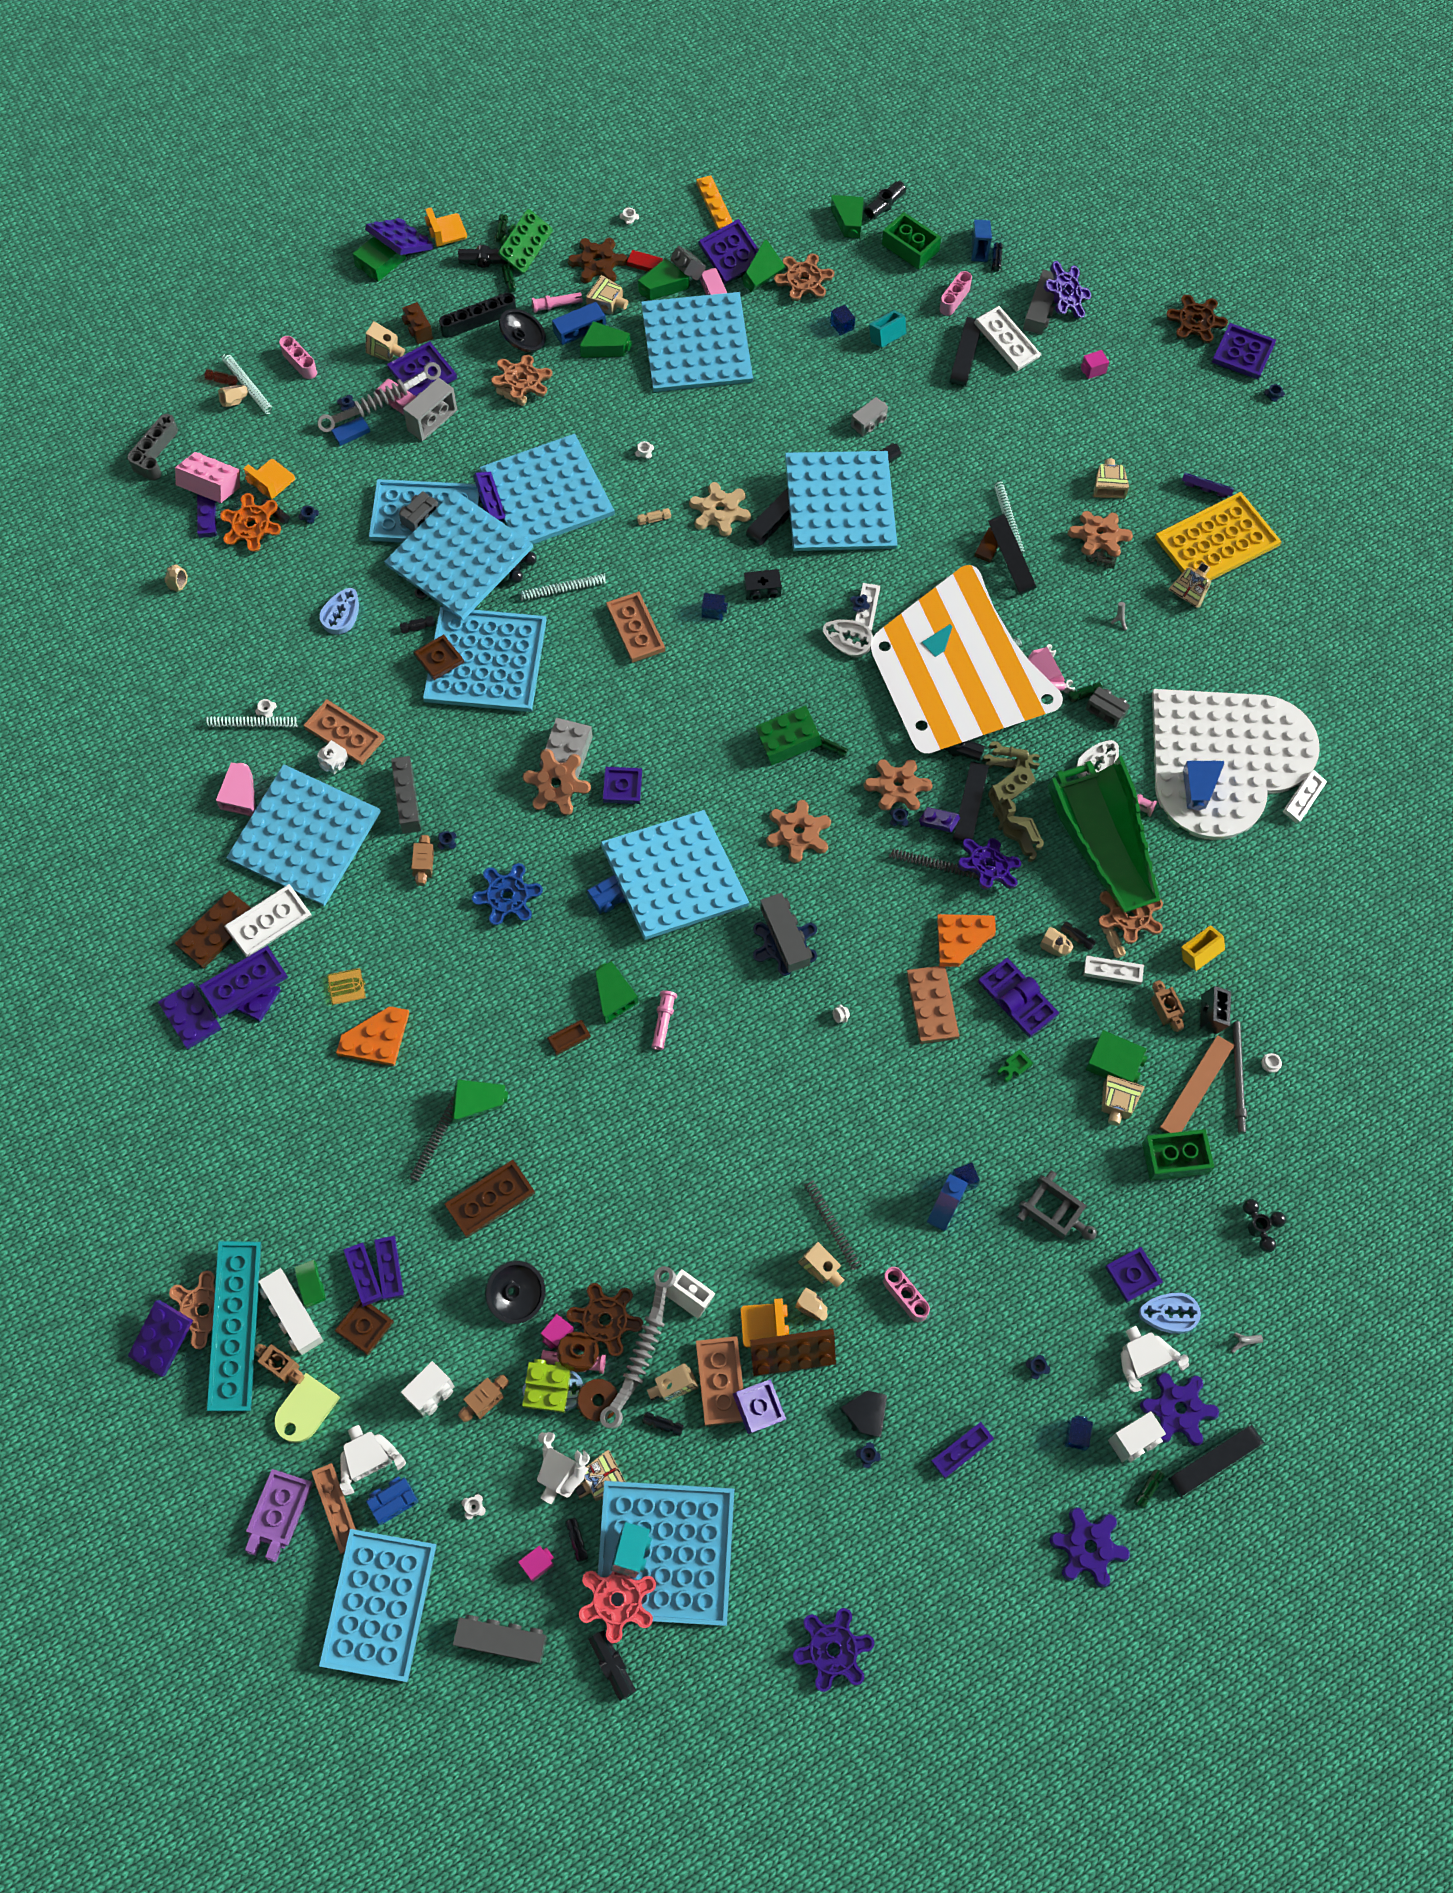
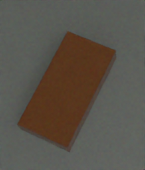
M990 527L974 557L989 563L999 548Z
M579 1020L547 1037V1040L558 1056L591 1038V1035L583 1021Z

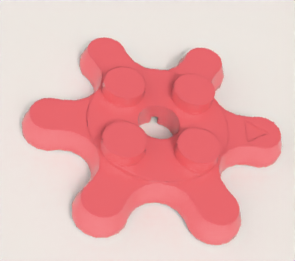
M587 1571L583 1575V1584L592 1590L594 1598L589 1605L583 1606L580 1609L579 1618L584 1623H589L594 1619L604 1620L607 1625L606 1638L609 1642L617 1643L621 1640L622 1629L627 1622H635L642 1628H647L652 1624V1614L642 1607L641 1601L644 1595L651 1593L656 1588V1581L653 1577L645 1576L640 1580H633L630 1576L614 1571L608 1577H601L594 1571ZM616 1592L624 1596V1602L620 1606L614 1605L611 1601L612 1595Z

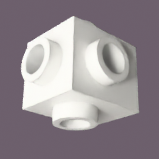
M332 740L317 755L320 763L319 766L324 771H330L333 774L341 770L349 759L346 749Z

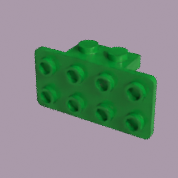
M527 209L517 224H512L507 230L508 236L504 235L500 243L502 245L499 248L498 254L517 271L524 274L553 229L533 211Z

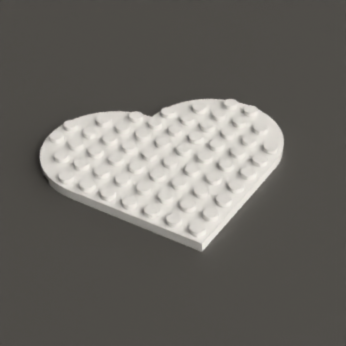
M1153 689L1155 790L1160 807L1168 815V819L1178 828L1181 827L1190 832V835L1209 840H1223L1236 837V835L1244 831L1246 832L1257 822L1264 811L1267 794L1281 793L1297 785L1299 786L1317 763L1319 739L1313 724L1300 709L1283 699L1256 694ZM1187 761H1224L1223 769L1206 809L1198 811L1187 809L1183 768Z

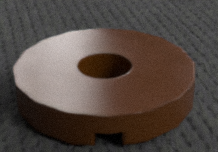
M571 1332L560 1339L556 1351L557 1358L561 1365L568 1370L574 1372L589 1370L596 1364L599 1355L596 1341L594 1342L588 1334ZM573 1349H581L583 1354L577 1355L573 1352Z
M593 1379L586 1382L579 1389L577 1396V1407L580 1414L587 1420L601 1422V1412L612 1404L618 1394L616 1388L604 1379ZM595 1394L602 1397L603 1403L601 1406L593 1404L592 1399ZM614 1412L610 1413L607 1419L611 1418Z

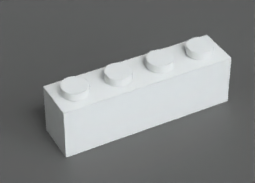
M281 1268L259 1281L261 1285L259 1291L265 1300L268 1298L271 1302V1305L268 1307L274 1317L279 1316L281 1322L278 1324L283 1333H288L291 1337V1340L288 1342L294 1352L298 1350L303 1355L324 1342Z

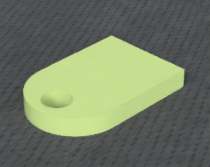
M307 1373L304 1374V1380L295 1386L275 1416V1427L278 1434L286 1441L292 1443L304 1442L312 1437L340 1399L337 1394ZM289 1424L296 1426V1431L292 1435L285 1434V1428Z

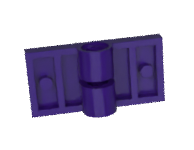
M1005 958L978 980L981 987L1029 1038L1059 1015V1012L1040 993V987L1037 982L1030 976L1025 977L1008 958Z

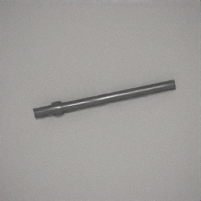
M1235 1021L1233 1022L1237 1104L1235 1119H1237L1238 1133L1245 1134L1247 1109H1245L1241 1022Z

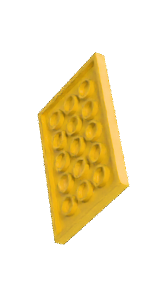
M1242 492L1155 535L1157 542L1182 573L1188 567L1197 570L1201 562L1211 567L1205 575L1210 580L1280 546L1282 542Z

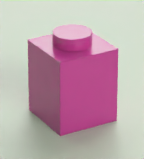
M1099 350L1084 355L1081 370L1090 379L1105 374L1109 361L1103 351Z
M556 1314L541 1332V1336L544 1339L542 1342L551 1350L553 1347L557 1349L560 1339L574 1332L573 1326Z
M539 1545L521 1559L519 1564L531 1581L534 1582L554 1566L551 1562L554 1557L547 1547L543 1550Z

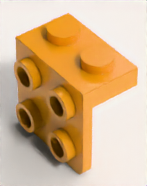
M432 207L425 209L426 216H424L426 226H429L430 236L434 238L437 247L467 238V233L459 214L455 213L436 218Z
M270 459L258 470H255L249 464L243 468L247 482L255 486L271 500L295 480V476L274 459Z
M782 1298L774 1299V1304L741 1307L744 1347L750 1348V1340L789 1335V1325L784 1323V1317H788L787 1304L783 1305Z

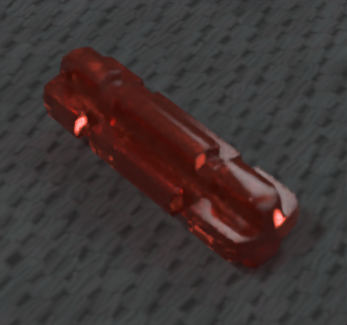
M206 369L204 373L206 379L224 384L228 383L231 386H236L238 381L236 376H228V374Z

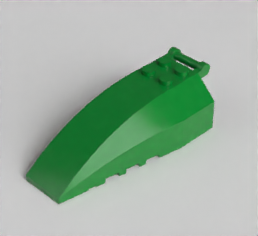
M1119 756L1112 765L1099 772L1095 771L1091 761L1084 762V765L1066 771L1060 770L1055 772L1056 778L1050 781L1047 788L1060 821L1090 868L1123 913L1159 902L1160 896L1152 870V861H1150L1149 847L1145 839V829L1141 821L1136 789L1123 757ZM1086 771L1089 774L1069 782L1066 781V778Z

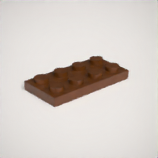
M229 890L175 942V945L204 969L233 941V938L224 926L250 910L251 907Z
M511 1160L446 1202L445 1207L465 1237L468 1238L534 1195L535 1191L514 1160Z
M833 1328L750 1340L753 1376L836 1365Z

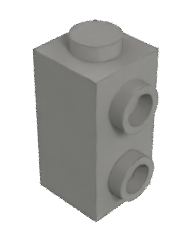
M875 397L852 415L851 427L864 436L866 433L871 432L879 423H883L887 419L888 406L885 402Z

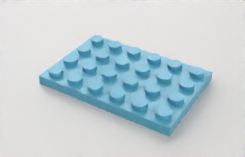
M377 479L369 532L370 541L404 542L413 532L401 524L399 512L402 507H407L411 503L415 495H419L422 491L437 500L439 506L454 490L479 506L480 495L476 484Z
M350 1529L319 1667L408 1682L436 1544Z

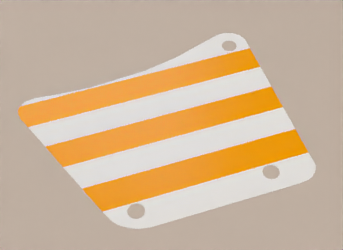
M965 565L959 568L885 625L873 637L871 645L872 655L914 746L920 752L932 753L1056 711L1062 704L1063 697L1059 689L1029 661L1012 639L992 604L981 573L972 565ZM951 624L952 630L946 649L935 657L922 642ZM886 641L891 644V648L888 651H882L879 649V644ZM1045 694H1050L1053 697V702L1048 705L1044 704L1041 701V697ZM920 720L928 724L927 729L924 731L918 730L915 726Z

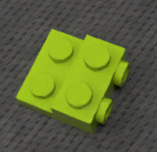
M534 1359V1363L529 1362L525 1381L523 1408L565 1413L572 1371L566 1369L560 1362H555V1365L546 1364L547 1361L542 1359Z

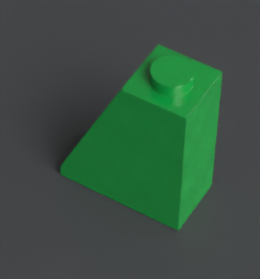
M832 195L831 211L844 237L860 238L864 197Z
M767 239L759 247L742 277L744 286L750 292L773 279L775 275L780 274L785 268V265Z
M667 259L663 260L638 280L639 293L650 301L689 289V276L685 275Z
M593 321L580 344V355L583 358L624 357L632 346L630 333Z
M612 961L607 964L604 963L597 968L595 972L603 1020L607 1024L637 1005L638 996Z
M457 1080L454 1090L451 1123H457L501 1109L503 1104L507 1103L508 1091H505V1085Z

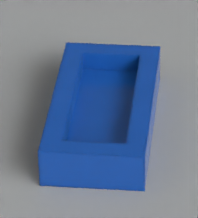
M360 416L331 431L338 444L342 446L370 433V428L363 417Z

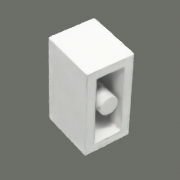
M681 1269L676 1276L674 1285L667 1289L665 1295L699 1319L710 1304L715 1293Z

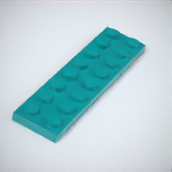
M218 1241L207 1403L208 1412H251L261 1242Z

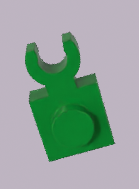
M1019 1049L1005 1061L1007 1067H1001L997 1075L1006 1073L1008 1077L1005 1078L1004 1082L1008 1083L1013 1074L1019 1077L1033 1065V1062Z

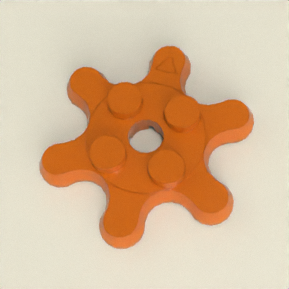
M246 493L241 497L242 506L239 510L231 511L226 509L221 512V519L232 525L231 531L226 533L223 539L228 545H234L239 540H246L248 549L252 552H258L260 550V540L264 535L277 536L281 532L280 525L271 522L269 519L277 511L278 505L276 501L268 500L265 504L257 506L254 503L253 495ZM254 520L256 524L248 527V522Z

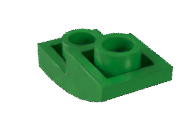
M313 1259L296 1266V1277L306 1308L325 1301L324 1286L320 1281L315 1260Z

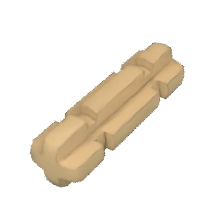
M508 387L496 388L497 394L504 395L505 398L515 403L517 402L521 406H524L527 402V397L524 395L519 401L513 400L510 395L511 389Z
M669 508L662 509L661 512L657 510L646 513V515L640 514L637 516V521L639 525H643L646 522L661 521L662 518L664 520L671 518V512Z
M1102 928L1104 934H1107L1106 938L1111 949H1114L1115 957H1123L1126 952L1124 947L1121 946L1122 943L1116 931L1113 930L1115 928Z

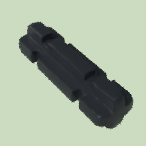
M1001 242L994 244L993 271L1001 270L1003 249Z
M263 499L261 505L265 504L269 499ZM279 507L272 514L282 524L289 522L290 516Z
M427 616L426 619L419 618L411 620L409 623H400L401 632L407 633L409 630L415 631L426 628L425 626H434V617Z
M1066 921L1062 925L1061 931L1065 934H1070L1069 937L1081 945L1084 944L1085 948L1091 950L1095 946L1096 941L1091 937L1088 938L1087 934L1076 927L1073 928V925Z
M649 1412L644 1414L642 1420L643 1424L653 1425L654 1428L666 1432L671 1431L672 1434L677 1436L682 1434L684 1425L681 1423H673L672 1420L658 1415L655 1417L654 1414Z
M576 1518L568 1519L565 1521L567 1530H569L568 1534L573 1550L576 1551L574 1553L577 1562L585 1561L588 1559L586 1549H584L585 1545L580 1529L577 1528L579 1527Z

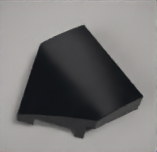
M864 1391L839 1408L843 1414L845 1413L852 1425L853 1431H858L860 1434L875 1438L881 1437L887 1395Z

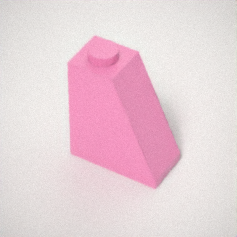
M231 762L216 799L221 810L252 816L256 810L253 775L246 764Z

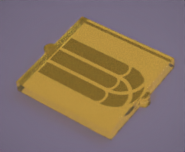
M361 968L327 975L329 984L327 990L330 992L332 1005L366 998L365 981L362 978Z

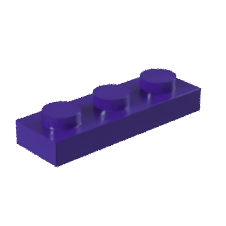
M475 473L473 477L484 510L499 521L504 522L506 515L492 473Z
M1186 472L1182 478V481H1185L1184 485L1190 487L1197 485L1201 487V490L1209 493L1213 490L1218 492V496L1224 498L1232 496L1234 491L1233 487Z
M197 494L198 537H216V501Z
M395 1235L374 1239L383 1300L404 1297Z
M363 1242L343 1249L363 1307L382 1300L383 1298Z
M979 1422L931 1460V1463L945 1479L992 1442L994 1438L982 1422Z

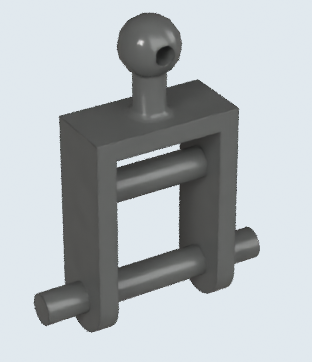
M1050 1170L1046 1177L1040 1175L1037 1179L1039 1187L1028 1202L1021 1201L1018 1205L1021 1211L1016 1218L1023 1222L1029 1216L1061 1240L1064 1239L1072 1227L1080 1231L1085 1240H1094L1097 1235L1096 1229L1093 1226H1085L1078 1220L1087 1205L1053 1182L1057 1176L1054 1171ZM1046 1190L1063 1201L1051 1219L1034 1207ZM1071 1207L1076 1213L1066 1227L1063 1228L1058 1222L1068 1208Z

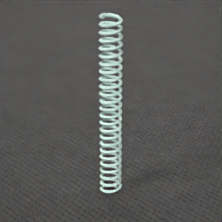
M224 354L222 361L242 385H248V393L264 413L270 414V412L266 413L272 408L267 399L259 392L258 388L238 366L233 357L227 355L223 359Z
M998 482L994 485L1002 514L1004 513L1006 518L1012 517L1007 520L1013 519L1009 524L1014 522L1010 526L1015 525L1011 529L1016 528L1012 532L1017 531L1013 534H1017L1015 537L1018 536L1016 540L1019 539L1017 543L1020 542L1018 545H1021L1019 548H1022L1020 550L1023 551V554L1025 550H1023L1024 547L1021 544L1022 541L1015 524L1010 502H1008L1009 499H1007V493L1004 485L1001 484L996 487L997 484L1003 483Z
M605 573L603 575L600 574V576L594 575L593 578L590 576V579L589 577L583 578V580L581 578L579 580L576 579V582L573 579L569 583L566 581V584L564 582L562 584L559 583V586L556 583L555 585L552 584V587L551 585L545 586V588L543 586L541 588L538 587V589L535 587L531 591L528 589V593L527 590H524V592L521 590V601H523V597L526 600V595L528 599H530V596L533 599V594L535 598L537 594L540 597V592L544 596L543 590L547 596V591L549 595L551 594L550 589L552 594H554V590L557 594V588L559 593H561V589L564 592V587L566 591H568V588L571 591V586L573 590H575V587L578 589V584L581 589V582L583 588H585V583L588 587V581L590 586H592V582L595 586V580L597 585H599L598 578L602 585V579L604 584L606 583Z
M214 716V725L212 724V717H210V725H209V723H208V717H206V722H207V725H208L209 727H211V726H212V727H214V726H216V727H218V726H219V727H222V726H223V727H225V726H227V727H229V726H230V727H233V726H234V727H236V726H238V727H240V726H241V727H243V726H245V727H247V726H249V727H251V726H252V727H254V726H256V727H258V726H260V727H262V726H263V727H265V726H267V727H269V726H270V727H273V726H274V727H276V726H278V727H280V726H281V727H284V726H285V727H287V726H289V727H291V726H292V727H295V726L298 727V726H297V723H296V717H294V726H293V717H291V724H290V725H289V717H287V725H286V723H285V717H283V725H282V717H280V724H278V717H276V725H275V723H274V720H275L274 717H272V725H271V717H270V716H269V724H267V717H265V725H264V723H263V721H264V718H263V717H261V722H262V723H261V725H260V717H259V716H258V724H256V717H254V725H253V723H252V722H253V718H252V717H250V722H251V723H250V725H249V717H248V716H247V725L245 724V717H243V725H242V723H241V722H242L241 716L239 717V722H240L239 725H238V717H237V716H236V725L234 724V717H232V725H231V717H230V716L228 717V722H229L228 725H227V717H226V716H225V725L223 724V717H221V725H220V717H219V716L217 717V722H218L217 725H216V717H215V716Z

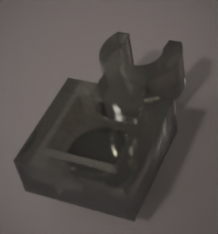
M1101 549L1100 552L1095 550L1092 555H1086L1085 561H1095L1097 566L1114 569L1117 557L1110 556L1106 550Z

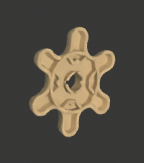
M712 482L708 487L710 494L708 497L700 498L694 496L689 501V506L692 509H697L702 513L694 523L695 528L698 530H703L709 525H716L722 536H729L732 533L731 523L733 521L748 522L751 519V513L747 509H742L738 506L739 502L744 500L746 496L745 492L740 488L732 493H725L717 482ZM716 506H717V507H719V506L724 507V509H723V510H717V509H716Z

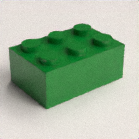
M903 212L883 230L881 245L919 270L939 252L941 236Z
M806 705L755 726L771 766L822 745L820 735Z
M1206 1129L1148 1135L1142 1142L1150 1181L1209 1175L1215 1168Z

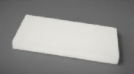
M1000 306L975 320V325L1016 372L1041 356V353Z
M289 884L224 927L247 958L311 917V913Z

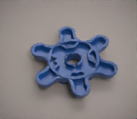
M523 864L513 865L508 875H500L494 868L484 870L483 876L489 882V887L485 891L475 892L472 896V901L476 905L487 904L492 907V913L489 916L491 924L500 925L504 917L510 914H516L522 921H528L531 918L532 912L526 906V902L530 898L539 897L543 892V888L538 883L526 884L523 882L522 878L526 871ZM505 892L513 893L511 899H506L502 896Z

